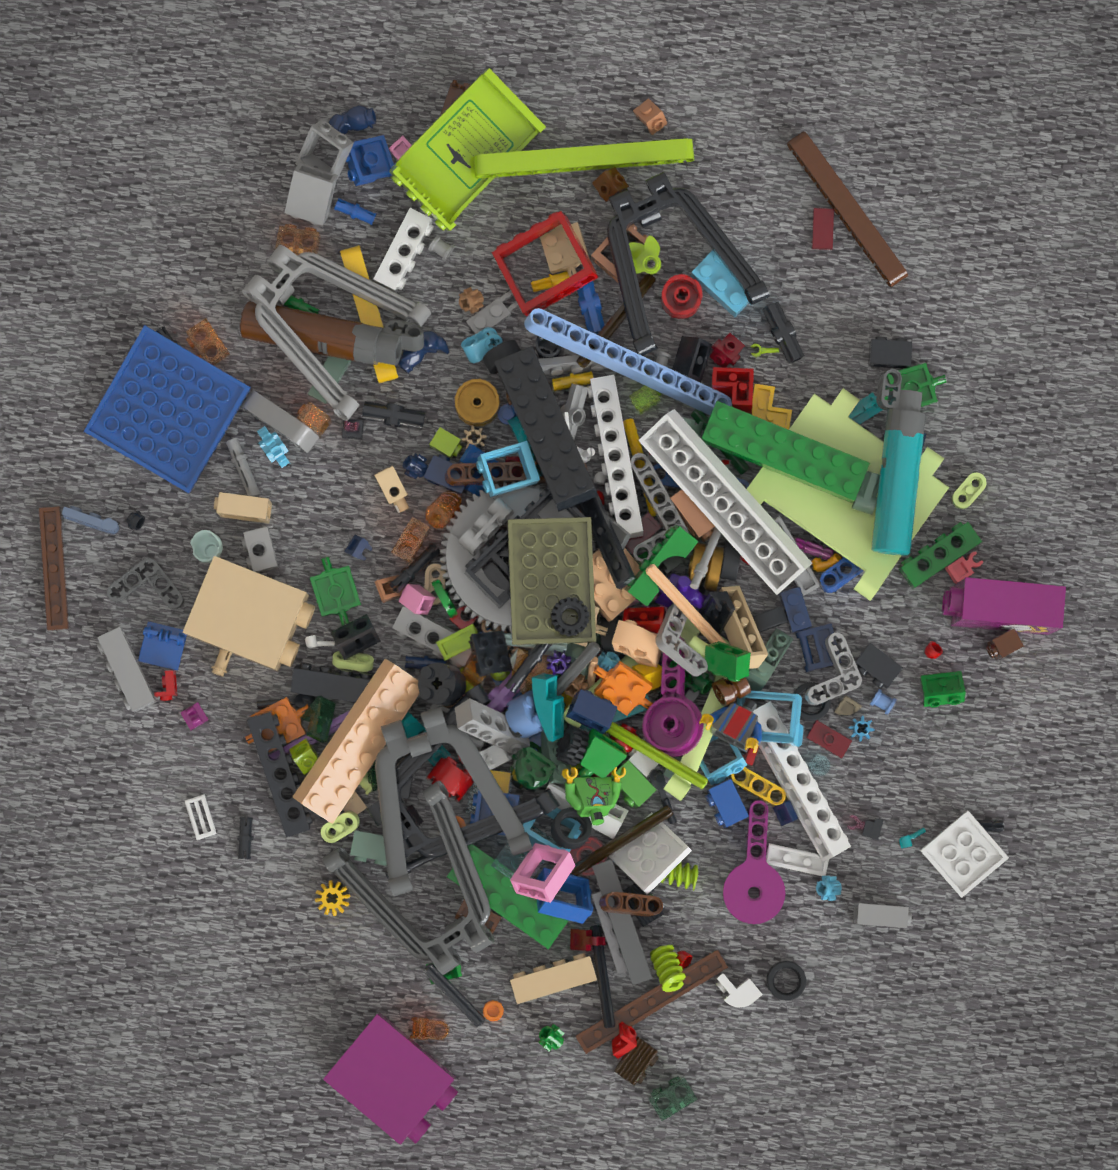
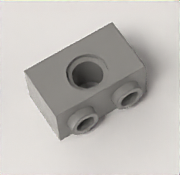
M263 527L243 532L244 538L241 541L244 551L248 550L250 558H246L249 570L253 569L254 572L261 573L279 568L269 528ZM257 546H263L265 551L263 555L256 556L254 549Z

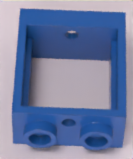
M543 868L536 880L545 882L552 870ZM570 874L559 890L575 894L576 905L555 900L554 898L551 903L537 899L538 913L581 924L593 912V905L591 904L592 891L589 886V879Z

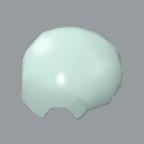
M201 530L195 533L190 542L193 548V555L203 563H211L213 557H220L223 550L220 537L210 530Z

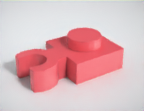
M976 551L970 553L966 560L962 556L945 567V570L955 584L965 577L974 574L971 568H977L983 564L982 560L977 563L973 561V556L977 554Z

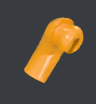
M837 553L824 562L820 558H814L811 561L812 569L816 572H825L842 560V558Z

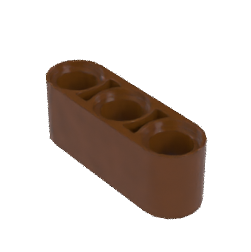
M610 892L602 895L599 901L601 909L610 913L653 916L659 914L663 909L662 900L659 897L650 895ZM609 897H612L615 901L613 907L608 904ZM629 899H632L635 906L633 909H630L628 906ZM649 901L654 904L653 912L648 908Z

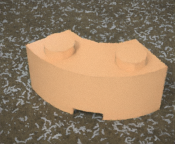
M632 620L618 621L612 640L615 651L630 656L638 664L657 667L662 652L656 645L657 634L637 626V623Z

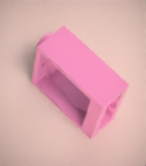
M535 843L532 847L533 850L529 851L510 881L516 894L551 903L574 869L575 863L570 852L567 850ZM542 860L557 863L545 882L530 878Z

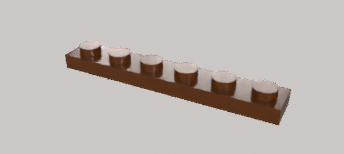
M61 507L39 508L47 630L69 629Z

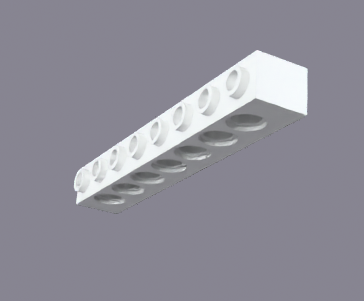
M609 375L590 379L591 385L587 386L589 398L593 397L594 405H591L592 417L597 418L598 424L594 425L596 437L600 436L601 444H598L599 456H604L605 461L601 466L603 476L607 475L608 483H605L606 494L611 495L612 502L608 503L610 515H614L615 521L631 534L630 538L643 536V527L615 376ZM601 396H607L609 401L602 403L598 399ZM610 415L613 417V420L604 422L602 417ZM609 434L617 437L613 442H609L605 438ZM618 454L620 459L618 461H611L609 456ZM616 473L624 476L620 481H616L612 477ZM619 493H625L628 496L623 501L616 498ZM627 512L631 515V518L629 520H622L620 515Z
M771 701L753 711L758 716L762 732L788 734L786 726L782 723ZM761 741L758 746L782 789L785 791L788 800L791 801L799 820L822 861L824 862L850 848L851 845L848 842L847 836L843 833L836 816L833 815L826 798L823 797L816 780L813 779L806 762L803 761L798 752L797 746L788 743L777 744L775 742Z

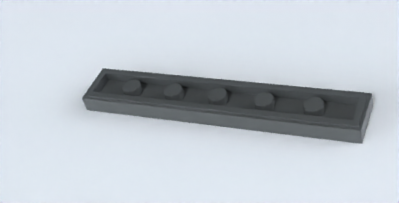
M612 859L592 866L602 895L610 892H623ZM609 897L608 904L611 907L614 906L615 901L612 897ZM608 912L632 985L653 979L631 915Z

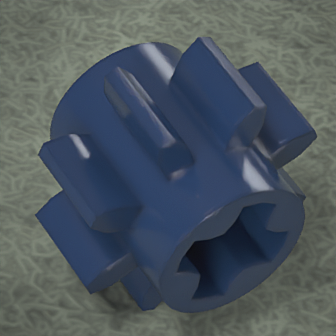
M416 453L414 456H407L403 462V468L406 469L404 474L415 480L417 477L422 478L428 469V465L425 463L427 458Z

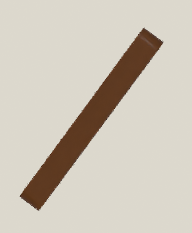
M802 131L789 140L787 146L790 151L793 150L792 154L800 165L805 167L804 170L813 183H817L816 187L824 198H828L827 202L837 215H840V220L848 231L852 232L851 235L858 245L864 248L863 252L871 263H875L874 267L884 281H888L886 282L887 285L893 287L906 278L908 273L809 135Z

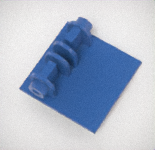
M148 621L147 627L143 631L144 639L138 661L178 671L187 635L183 633L182 629Z

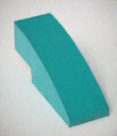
M542 673L532 677V691L537 715L548 740L553 742L564 737V697L557 696V675Z

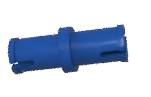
M338 198L334 210L351 216V219L357 218L370 225L373 224L377 214L360 207V204L356 203L355 205L341 198Z

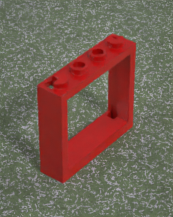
M562 211L552 213L547 220L532 225L530 230L515 235L513 240L500 244L492 252L522 313L527 317L532 310L538 308L544 310L598 278L570 221ZM562 225L584 269L532 300L525 302L503 258L557 226Z

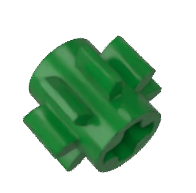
M555 1024L551 1027L545 1026L539 1033L541 1040L538 1043L549 1052L551 1049L557 1050L563 1045L564 1038L562 1036L565 1033Z

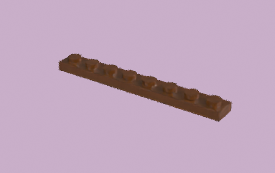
M715 950L681 972L686 977L682 981L684 985L680 989L665 992L662 989V984H659L613 1012L615 1027L605 1028L602 1019L575 1037L585 1054L620 1034L619 1023L624 1022L632 1027L727 969L728 966L719 951Z

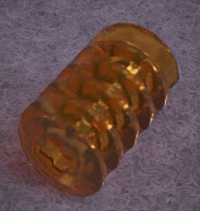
M445 491L440 494L426 509L425 516L427 522L434 528H444L450 522V519L455 517L454 512L460 511L461 497L453 491Z

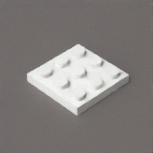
M968 810L921 849L925 857L961 898L1009 858Z
M661 822L608 857L648 894L692 850Z

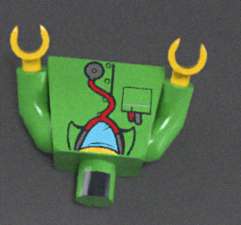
M571 767L570 776L568 769H564L562 776L567 779V782H565L566 801L577 811L580 817H591L592 824L596 826L603 824V816L608 815L610 809L615 807L619 798L622 784L620 778L626 774L624 767L621 768L620 775L616 774L617 767L611 771L614 780L611 777L576 778L578 775L576 768Z

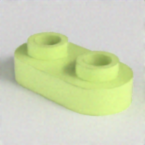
M981 473L970 474L953 493L952 503L959 509L968 508L985 489L987 484L986 478ZM973 480H977V481H978V483H979V486H978V487H973V486H972V481H973ZM960 495L966 498L965 502L959 501Z
M337 651L333 654L332 664L338 669L368 672L373 669L374 658L368 654L358 653L344 660L340 651Z
M346 811L339 815L333 824L327 822L323 825L321 836L326 842L334 843L355 831L359 827L360 819L355 812ZM347 818L352 819L353 823L349 824ZM334 828L336 830V834H332L330 832V829Z

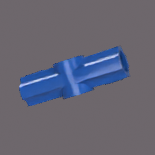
M592 281L578 289L577 293L579 296V307H581L580 311L584 315L587 330L597 335L605 325L601 314L600 299L598 293L595 292L594 282Z

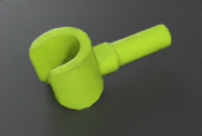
M759 344L751 345V348L758 347L760 349L756 354L751 353L754 357H759L761 354L779 353V348H761Z

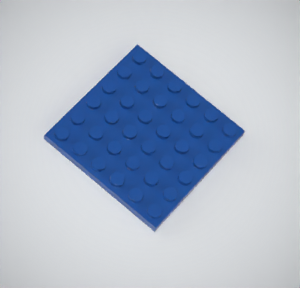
M144 325L84 432L185 492L191 493L251 387Z

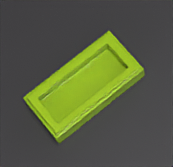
M474 624L436 642L444 660H448L471 648L468 642L470 641L469 637L471 634L478 633Z

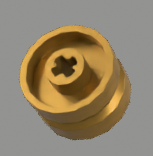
M471 379L464 382L458 388L455 395L456 412L459 418L469 426L484 427L492 423L500 409L499 395L496 388L490 382L482 379ZM481 400V404L476 406L473 401Z
M697 543L694 547L688 568L691 581L695 575L694 569L700 563L707 547L706 544ZM715 547L707 565L708 571L705 575L704 583L705 590L715 592L717 590L724 548Z

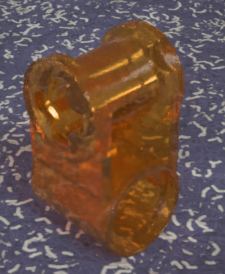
M411 1017V1021H413L411 1039L442 1040L450 1033V1026L446 1021ZM437 1024H442L446 1028L443 1036L436 1034L435 1027Z

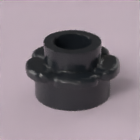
M140 511L130 513L127 518L129 529L139 530L145 522V516L141 515Z

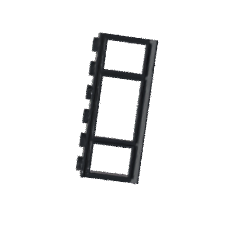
M548 487L539 494L541 498L536 503L533 501L529 503L524 509L526 512L521 517L517 515L514 519H542L538 513L553 499ZM575 506L566 509L574 518L585 517ZM504 529L495 536L496 541L492 545L488 543L480 551L482 555L478 559L472 558L465 565L467 569L464 573L499 609L510 599V586L497 597L475 573L492 559L509 576V566L496 554L508 542V530L505 531Z

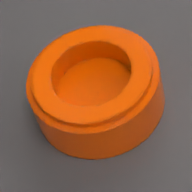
M491 1000L484 1005L483 1015L487 1020L497 1021L503 1016L504 1009L500 1002Z

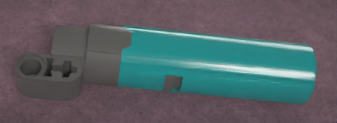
M889 369L879 376L876 397L878 407L887 410L871 550L882 554L907 556L911 550L926 414L920 412L922 392L901 390L902 376L900 372L896 369ZM888 374L893 376V384L887 382L886 377ZM888 396V399H891V402L888 403V401L885 400L884 397Z

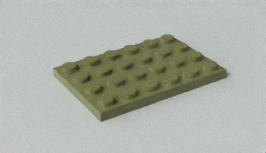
M591 517L507 520L512 645L596 642ZM575 597L577 600L583 601V604L587 606L589 622L585 629L575 636L561 635L551 624L552 609L561 599ZM566 609L562 613V620L568 625L575 624L578 620V614L573 609Z

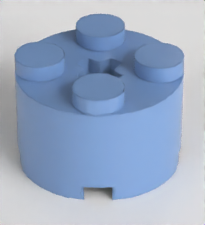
M528 691L507 703L506 720L514 733H520L522 735L520 736L521 738H529L543 731L534 704L533 691Z

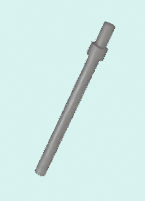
M716 527L700 563L694 569L695 575L690 584L692 589H698L701 579L705 577L708 571L707 565L721 535V532Z

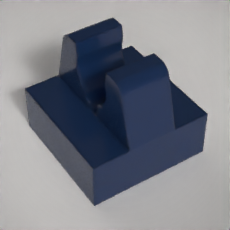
M354 535L344 552L356 559L365 561L367 558L362 555L364 549L372 551V547L367 540Z
M790 800L773 807L781 826L799 819Z

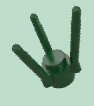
M707 672L694 676L692 679L693 684L685 680V686L694 692L699 691L702 694L708 693L712 689V683H714L709 678Z

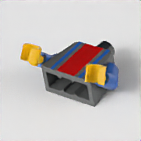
M746 699L742 707L732 703L729 707H723L711 714H703L699 721V724H707L705 728L707 730L713 725L712 735L746 753L749 748H753V753H756L758 745L762 740L761 724L758 722V716L753 713L757 704L750 699Z

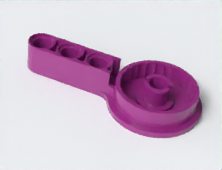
M680 636L679 638L686 643L685 639ZM679 649V654L685 658L684 652ZM663 652L661 694L663 697L655 701L646 711L642 731L646 742L671 757H680L689 753L697 746L703 734L704 723L699 724L702 714L699 708L685 696V669L679 664L674 668H670L672 659ZM676 679L677 685L674 688H669V683ZM674 720L675 726L669 731L667 724Z
M754 800L748 808L746 859L744 863L734 868L727 876L723 886V899L729 912L738 920L748 924H761L771 920L781 910L785 900V886L779 873L766 862L768 806L761 800ZM762 804L764 807L763 813L755 815L753 812L754 805ZM756 824L761 825L763 828L759 836L752 834V827ZM759 845L762 850L761 854L756 857L752 856L750 852L752 846ZM751 887L759 889V895L756 898H750L748 895V890Z

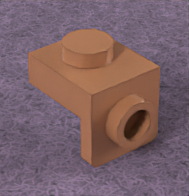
M649 98L633 110L636 117L646 125L651 135H654L667 124L662 110Z

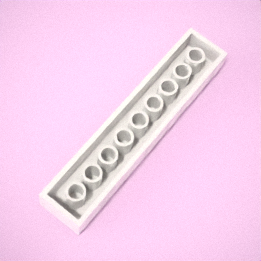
M675 409L664 415L638 440L776 595L812 564L807 556Z

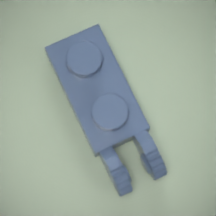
M75 506L63 508L62 515L64 519L108 534L111 533V535L118 533L120 529L117 521L111 518L102 520L100 515L91 512L89 515L82 513V510Z

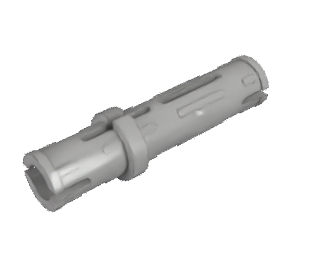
M233 438L227 441L226 445L233 458L231 459L232 464H235L247 495L252 497L261 495L246 460L248 457L244 454L239 439Z

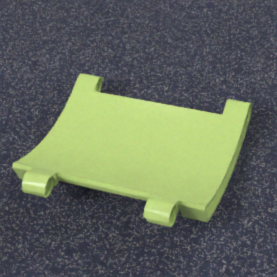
M844 388L832 405L814 394L789 430L870 463L867 471L880 475L884 442L848 417L860 399ZM929 447L921 455L912 540L949 489L947 485L933 476L944 458ZM764 467L761 468L747 488V491L760 505L765 501L865 571L860 581L854 587V590L870 601L902 556L882 554L871 550L876 506L872 515L852 509L853 503Z

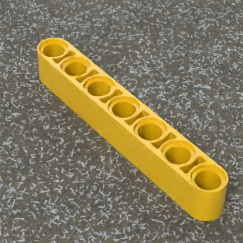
M360 246L341 250L340 253L344 267L369 279ZM353 294L361 323L384 328L378 307ZM381 362L374 365L379 383L398 378L395 365Z

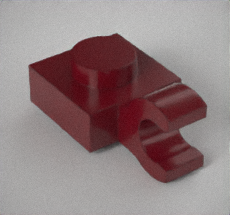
M571 929L570 950L591 951V945H605V937L592 936V930Z

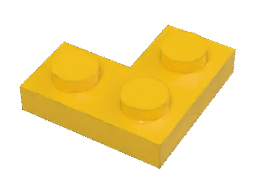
M755 384L752 415L789 430L792 410L772 407L775 387Z

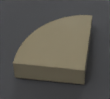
M844 695L834 713L848 716L859 711L862 705Z

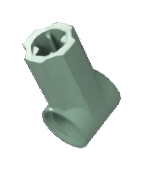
M866 472L857 497L853 502L852 509L870 515L873 514L877 503L879 474Z

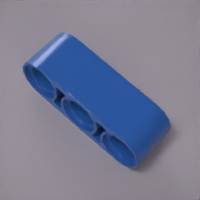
M844 557L821 575V588L826 593H833L863 572V570ZM848 566L852 571L844 574L841 572V568ZM827 578H832L835 580V583L828 586L824 581Z

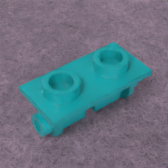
M872 392L857 403L848 417L860 425L883 409L878 407L876 403L877 396Z

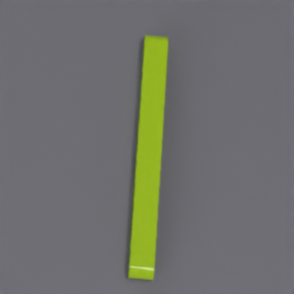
M687 138L480 154L473 158L475 177L481 179L611 169L614 167L625 168L684 163L683 161L685 160L686 162L694 161L692 139Z

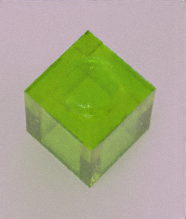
M644 385L629 395V399L641 415L661 401L659 396L662 394Z

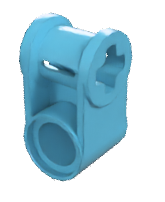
M487 327L463 340L461 347L469 362L477 363L483 359L489 350L495 347L493 343L497 346L503 341L494 328Z

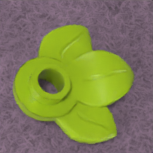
M648 236L644 245L635 242L629 243L636 274L642 272L655 274L660 270L661 260L658 257L660 246L654 237ZM651 260L655 262L653 268L648 267V262Z

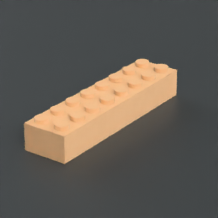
M384 659L293 795V798L333 824L376 760L377 754L386 745L381 726L398 720L402 721L420 693L418 680L394 663Z

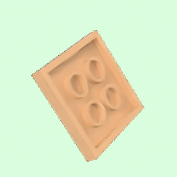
M624 548L623 551L634 575H636L640 570L638 568L639 565ZM600 550L593 553L595 606L600 608L601 614L610 622L636 598L625 590L627 585L622 589L616 588Z

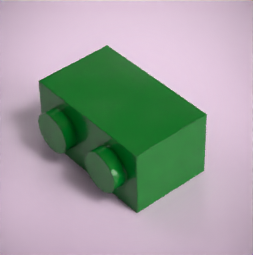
M721 641L705 646L707 670L711 671L712 674L727 677L728 680L735 682L749 676L751 652Z

